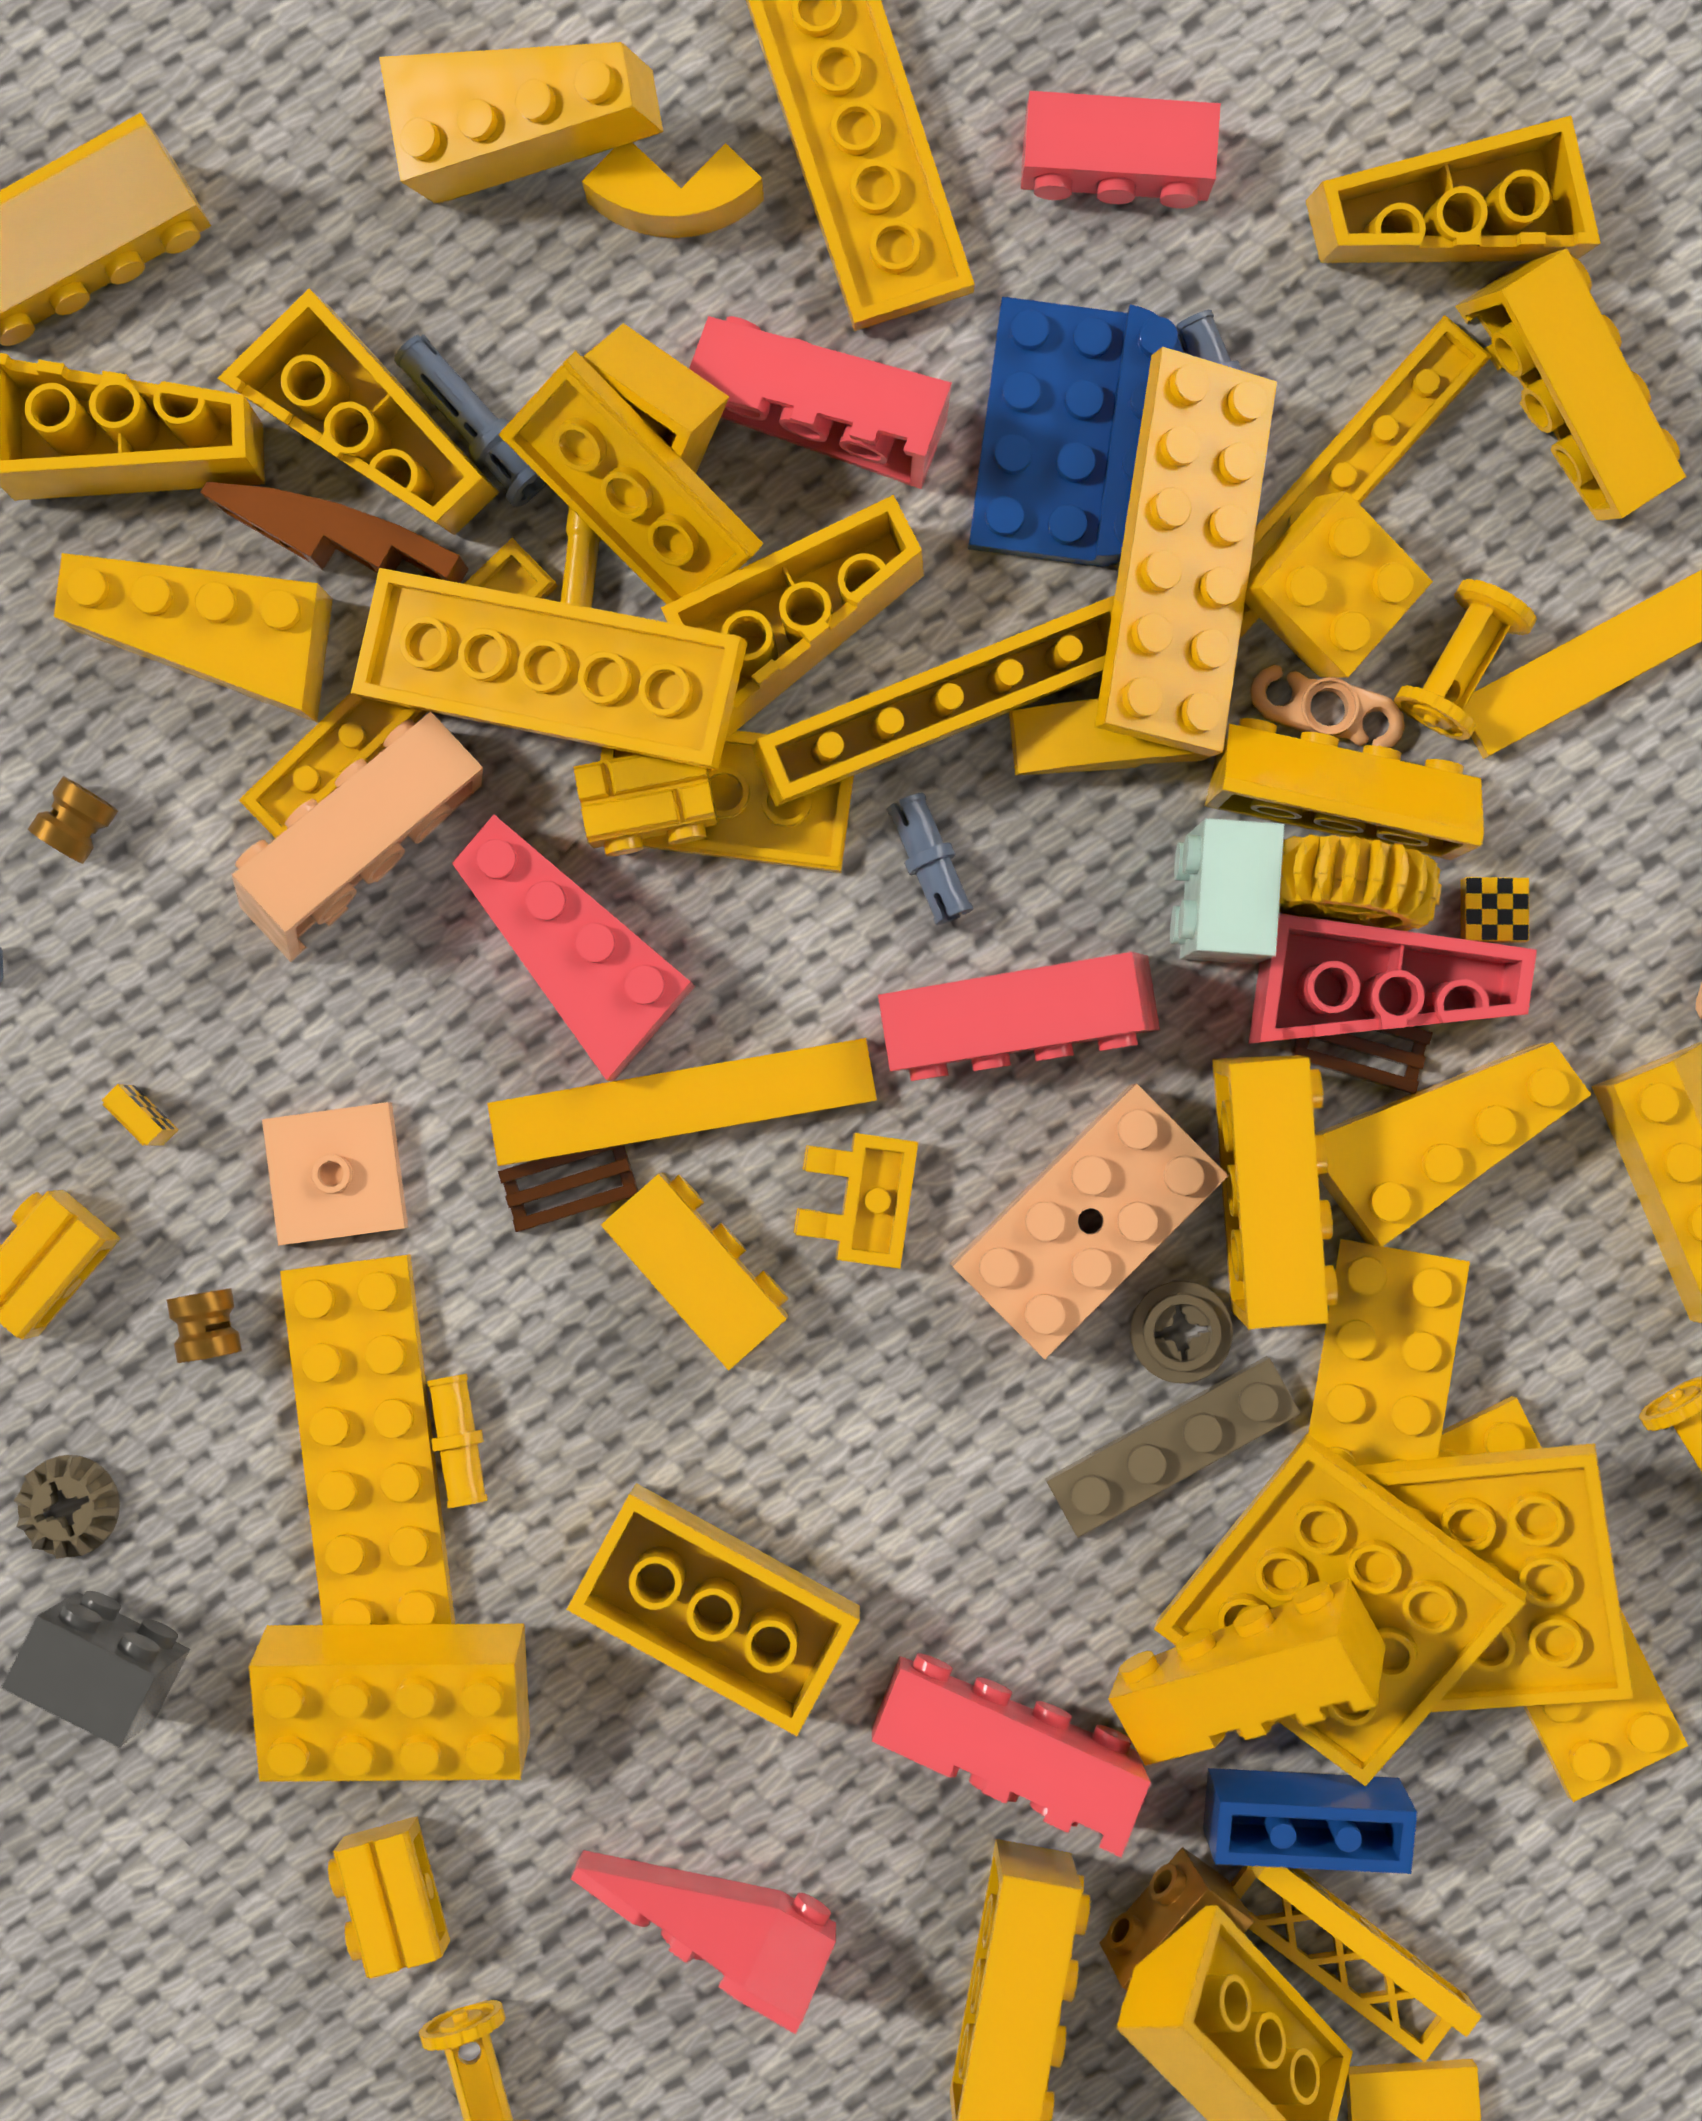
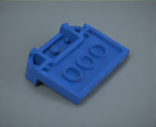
M1002 296L968 550L1089 566L1117 565L1121 558L1151 355L1162 347L1184 353L1178 339L1177 328L1173 322L1158 316L1150 310L1135 305H1130L1128 312L1124 313Z

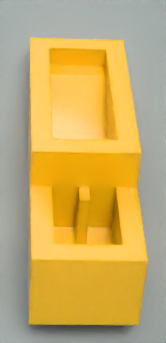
M1099 698L1024 708L1009 712L1015 776L1137 768L1143 764L1203 761L1210 758V756L1095 728Z

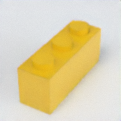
M658 1173L601 1224V1227L729 1371L787 1320L788 1314L781 1305L789 1298L766 1271L763 1270L755 1277L740 1261L739 1257L747 1250L722 1222L712 1229L696 1210L704 1204V1201L680 1174L670 1181L664 1173Z

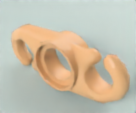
M1275 664L1266 667L1253 680L1250 689L1252 704L1269 721L1302 732H1319L1334 737L1347 738L1354 744L1363 746L1369 741V737L1363 727L1366 715L1371 712H1382L1388 718L1389 727L1384 735L1373 740L1372 745L1393 748L1402 739L1405 729L1404 714L1394 701L1387 696L1348 684L1339 678L1309 679L1300 672L1292 671L1288 673L1286 678L1292 688L1290 701L1284 705H1274L1267 698L1266 691L1271 682L1282 677V668ZM1329 691L1341 698L1344 703L1345 713L1339 724L1326 726L1315 720L1310 707L1315 694Z

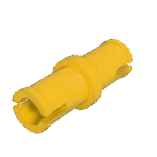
M467 1374L427 1381L431 1392L437 1437L432 1438L431 1443L433 1452H440L448 1497V1508L488 1501L484 1489L478 1443H483L484 1439L482 1429L475 1430L467 1385Z

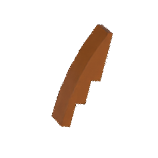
M206 482L200 492L215 508L321 570H324L335 550L342 552L377 574L379 568L396 571L402 559L436 579L457 583L462 582L469 570L460 555L398 524L336 502L275 488Z

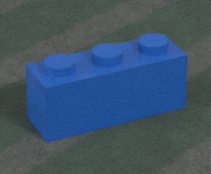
M1208 1768L1203 1830L1215 1864L1411 1874L1417 1810L1400 1778L1374 1777L1365 1787L1350 1775Z

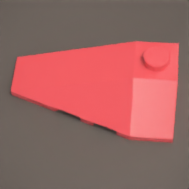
M583 1850L576 1863L571 1880L630 1923L640 1927H648L653 1922L662 1929L661 1935L671 1945L669 1948L671 1953L685 1963L690 1962L692 1958L705 1960L724 1975L718 1986L737 2001L795 2034L836 1942V1922L829 1919L831 1911L828 1907L805 1893H798L796 1898H793L781 1890Z

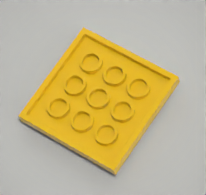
M1306 1433L1158 1617L1154 1630L1176 1646L1180 1639L1195 1630L1209 1628L1211 1632L1232 1625L1240 1614L1255 1606L1267 1605L1269 1609L1292 1601L1293 1596L1298 1591L1312 1583L1326 1581L1329 1585L1349 1578L1386 1645L1376 1707L1354 1712L1349 1701H1344L1326 1707L1329 1711L1326 1720L1302 1726L1296 1714L1282 1717L1278 1722L1366 1787L1526 1604V1592L1317 1439Z
M1595 1443L1354 1466L1526 1592V1604L1431 1712L1633 1699Z

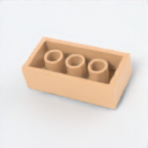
M1131 1084L950 1264L1045 1360L1229 1175L1138 1084ZM1089 1208L1096 1209L1101 1214L1103 1220L1101 1228L1093 1234L1084 1233L1078 1225L1080 1213Z

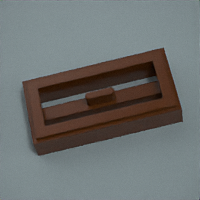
M1416 1027L1375 1030L1414 1042L1411 1052L1349 1034H1337L1296 1039L1292 1055L1309 1057L1310 1065L1414 1094L1417 1092L1419 1081H1417L1419 1071L1423 1069L1426 1059L1424 1056L1427 1045H1430L1433 1032ZM1310 1038L1405 1065L1407 1067L1404 1077L1307 1049Z
M625 1145L534 1160L498 1171L501 1184L505 1188L508 1208H511L514 1218L512 1221L516 1232L634 1196L639 1191ZM611 1150L613 1151L616 1162L519 1191L517 1179ZM620 1174L623 1184L621 1187L531 1215L526 1214L525 1203Z

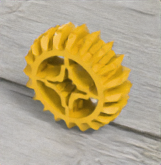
M1309 834L1306 837L1292 836L1288 839H1283L1279 912L1287 915L1401 931L1419 929L1428 925L1434 919L1435 905H1439L1442 886L1438 884L1440 868L1437 866L1436 861L1429 856L1423 855L1419 850L1405 849L1401 844L1383 843L1380 839L1366 840L1360 839L1357 836L1350 838L1339 837L1333 834L1330 836H1317Z

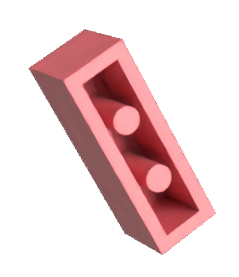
M1029 91L1025 114L1020 189L1034 190V194L1037 197L1046 200H1063L1069 198L1072 192L1097 194L1098 200L1108 204L1130 203L1135 199V196L1160 198L1162 205L1179 209L1193 207L1198 201H1208L1216 180L1221 103Z

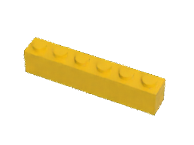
M1115 595L758 738L752 746V750L775 806L778 807L995 719L1012 710H1017L1103 675Z

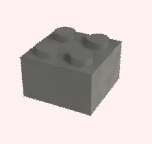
M86 1591L84 1595L77 1592L37 1615L1 1688L120 1748L157 1717L190 1649L176 1642L178 1634L167 1625L149 1619L143 1620L140 1624L120 1614L121 1605L113 1598L95 1591Z

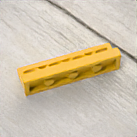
M1243 1866L1230 1883L1239 1899L1242 1898L1256 1878L1280 1895L1283 1912L1256 1916L1246 1908L1254 1921L1248 1929L1424 2063L1451 2027L1467 2038L1482 2018V2015L1465 1993L1300 1868ZM1291 1905H1293L1298 1910L1292 1911ZM1314 1921L1332 1935L1334 1951L1307 1955L1297 1947L1293 1922ZM1285 1924L1287 1939L1270 1926ZM1342 1943H1343L1345 1946H1347L1349 1949H1344V1950H1343V1945H1342ZM1364 1959L1384 1975L1386 1990L1357 1993L1348 1986L1345 1962ZM1336 1963L1338 1977L1322 1965ZM1394 1983L1397 1984V1985H1398L1399 1987H1401V1988H1395V1987H1394ZM1415 1998L1437 2015L1420 2039L1400 2025L1397 2008L1398 2000ZM1387 2002L1389 2016L1373 2004Z

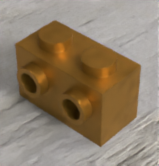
M1184 1847L1176 1853L1168 1864L1161 1866L1155 1872L1149 1886L1125 1913L1115 1918L1107 1934L1099 1942L1119 1983L1126 1991H1128L1135 1966L1205 1906L1218 1905L1243 1933L1254 1922L1228 1879Z

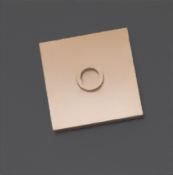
M392 1102L262 1119L278 1246L408 1228Z

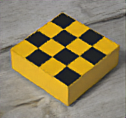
M1465 877L1460 879V939L1500 943L1528 942L1529 878Z
M117 1084L102 1099L104 1102L102 1105L143 1146H163L179 1130L135 1085Z

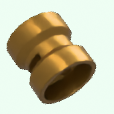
M63 776L52 792L54 802L51 805L52 811L38 813L27 830L54 849L83 864L94 848L90 838L91 834H96L100 828L108 827L118 810L83 786Z
M232 1288L167 1299L169 1318L177 1323L179 1337L174 1343L177 1363L208 1359L242 1351L239 1332L231 1327L229 1316L235 1307Z

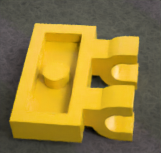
M853 1133L851 1151L806 1145L802 1170L847 1177L842 1214L797 1208L793 1233L800 1236L837 1240L835 1258L837 1260L900 1269L918 1142Z

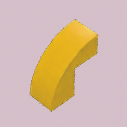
M633 142L613 148L582 180L588 204L601 215L629 230L656 237L683 238L708 234L739 221L764 201L762 177L726 143L682 188Z

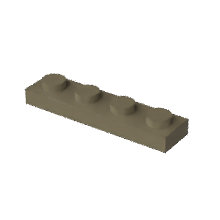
M1265 1356L1045 1478L1078 1538L1301 1413L1273 1362L1268 1356Z

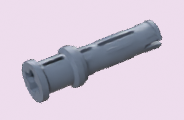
M424 334L421 337L415 335L401 346L394 358L397 366L403 369L470 444L469 453L471 454V460L478 468L486 467L507 490L505 497L513 507L525 505L547 486L498 435L510 421L506 418L498 419L476 393L433 347Z

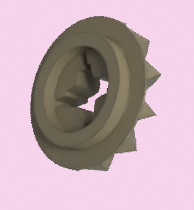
M1171 1281L1149 1290L1139 1305L1133 1310L1129 1338L1139 1362L1150 1373L1172 1383H1191L1208 1377L1222 1365L1231 1348L1233 1327L1226 1306L1214 1292L1197 1283ZM1178 1304L1180 1312L1183 1313L1187 1323L1197 1324L1199 1327L1207 1326L1208 1329L1207 1331H1199L1198 1335L1188 1337V1348H1185L1186 1359H1182L1181 1351L1177 1349L1174 1340L1164 1339L1162 1336L1154 1337V1332H1161L1163 1328L1173 1325V1315L1176 1314L1175 1305Z
M62 1455L44 1461L24 1476L25 1481L19 1494L14 1499V1502L18 1505L19 1515L16 1527L23 1530L32 1541V1549L43 1550L54 1555L56 1559L76 1557L95 1550L109 1538L118 1521L120 1500L113 1479L98 1463L78 1455ZM59 1490H62L66 1499L74 1497L80 1499L85 1496L89 1498V1502L80 1505L81 1508L72 1514L74 1524L69 1525L65 1516L54 1518V1516L44 1517L43 1513L51 1510L50 1507L59 1502L57 1493Z

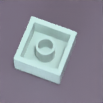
M1205 818L1186 835L1184 843L1178 842L1175 854L1174 878L1177 881H1185L1184 900L1181 901V905L1173 906L1170 942L1171 944H1181L1180 959L1258 964L1276 956L1284 824Z

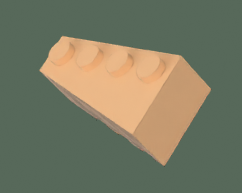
M429 712L417 723L412 719H408L397 726L385 739L383 745L386 748L368 763L364 759H359L352 763L336 779L335 786L337 789L320 803H317L315 799L303 803L287 819L285 823L288 827L287 830L270 844L265 840L256 842L236 861L235 866L238 870L232 874L239 907L290 962L307 948L299 940V937L315 922L319 925L326 923L328 926H331L349 909L347 905L357 893L354 886L362 879L367 884L378 882L404 855L405 849L400 844L408 836L415 844L420 843L481 786L483 767L432 712Z

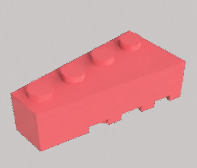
M708 316L689 367L690 370L729 396L721 418L919 489L923 487L947 421L952 385L948 381L823 348L797 338H787L765 332L755 324L733 316L727 317L726 321Z
M493 815L452 862L455 869L607 1081H615L694 989L695 985L496 815Z
M1279 914L1276 956L1259 963L1248 1044L1525 1015L1529 1011L1537 950Z
M1136 952L878 995L890 1071L909 1070L911 1081L949 1076L947 1063L971 1060L973 1071L1011 1066L1009 1054L1034 1050L1036 1061L1074 1056L1073 1044L1098 1040L1099 1051L1138 1045L1136 1034L1160 1030L1148 955Z
M917 1653L914 1661L899 1656L872 1725V1742L949 1778L956 1777L961 1768L971 1773L969 1782L981 1790L983 1794L1005 1804L1008 1801L1017 1802L1019 1796L1030 1800L1029 1805L1032 1809L1045 1816L1043 1822L1067 1833L1070 1832L1072 1826L1076 1827L1078 1824H1082L1103 1834L1099 1848L1122 1857L1151 1783L1137 1750L1130 1748L1132 1741L1128 1736L1103 1725H1096L1093 1733L1070 1724L1071 1714L1043 1701H1036L1034 1709L1010 1700L1012 1691L992 1680L977 1677L974 1685L954 1678L950 1676L953 1668L932 1656Z

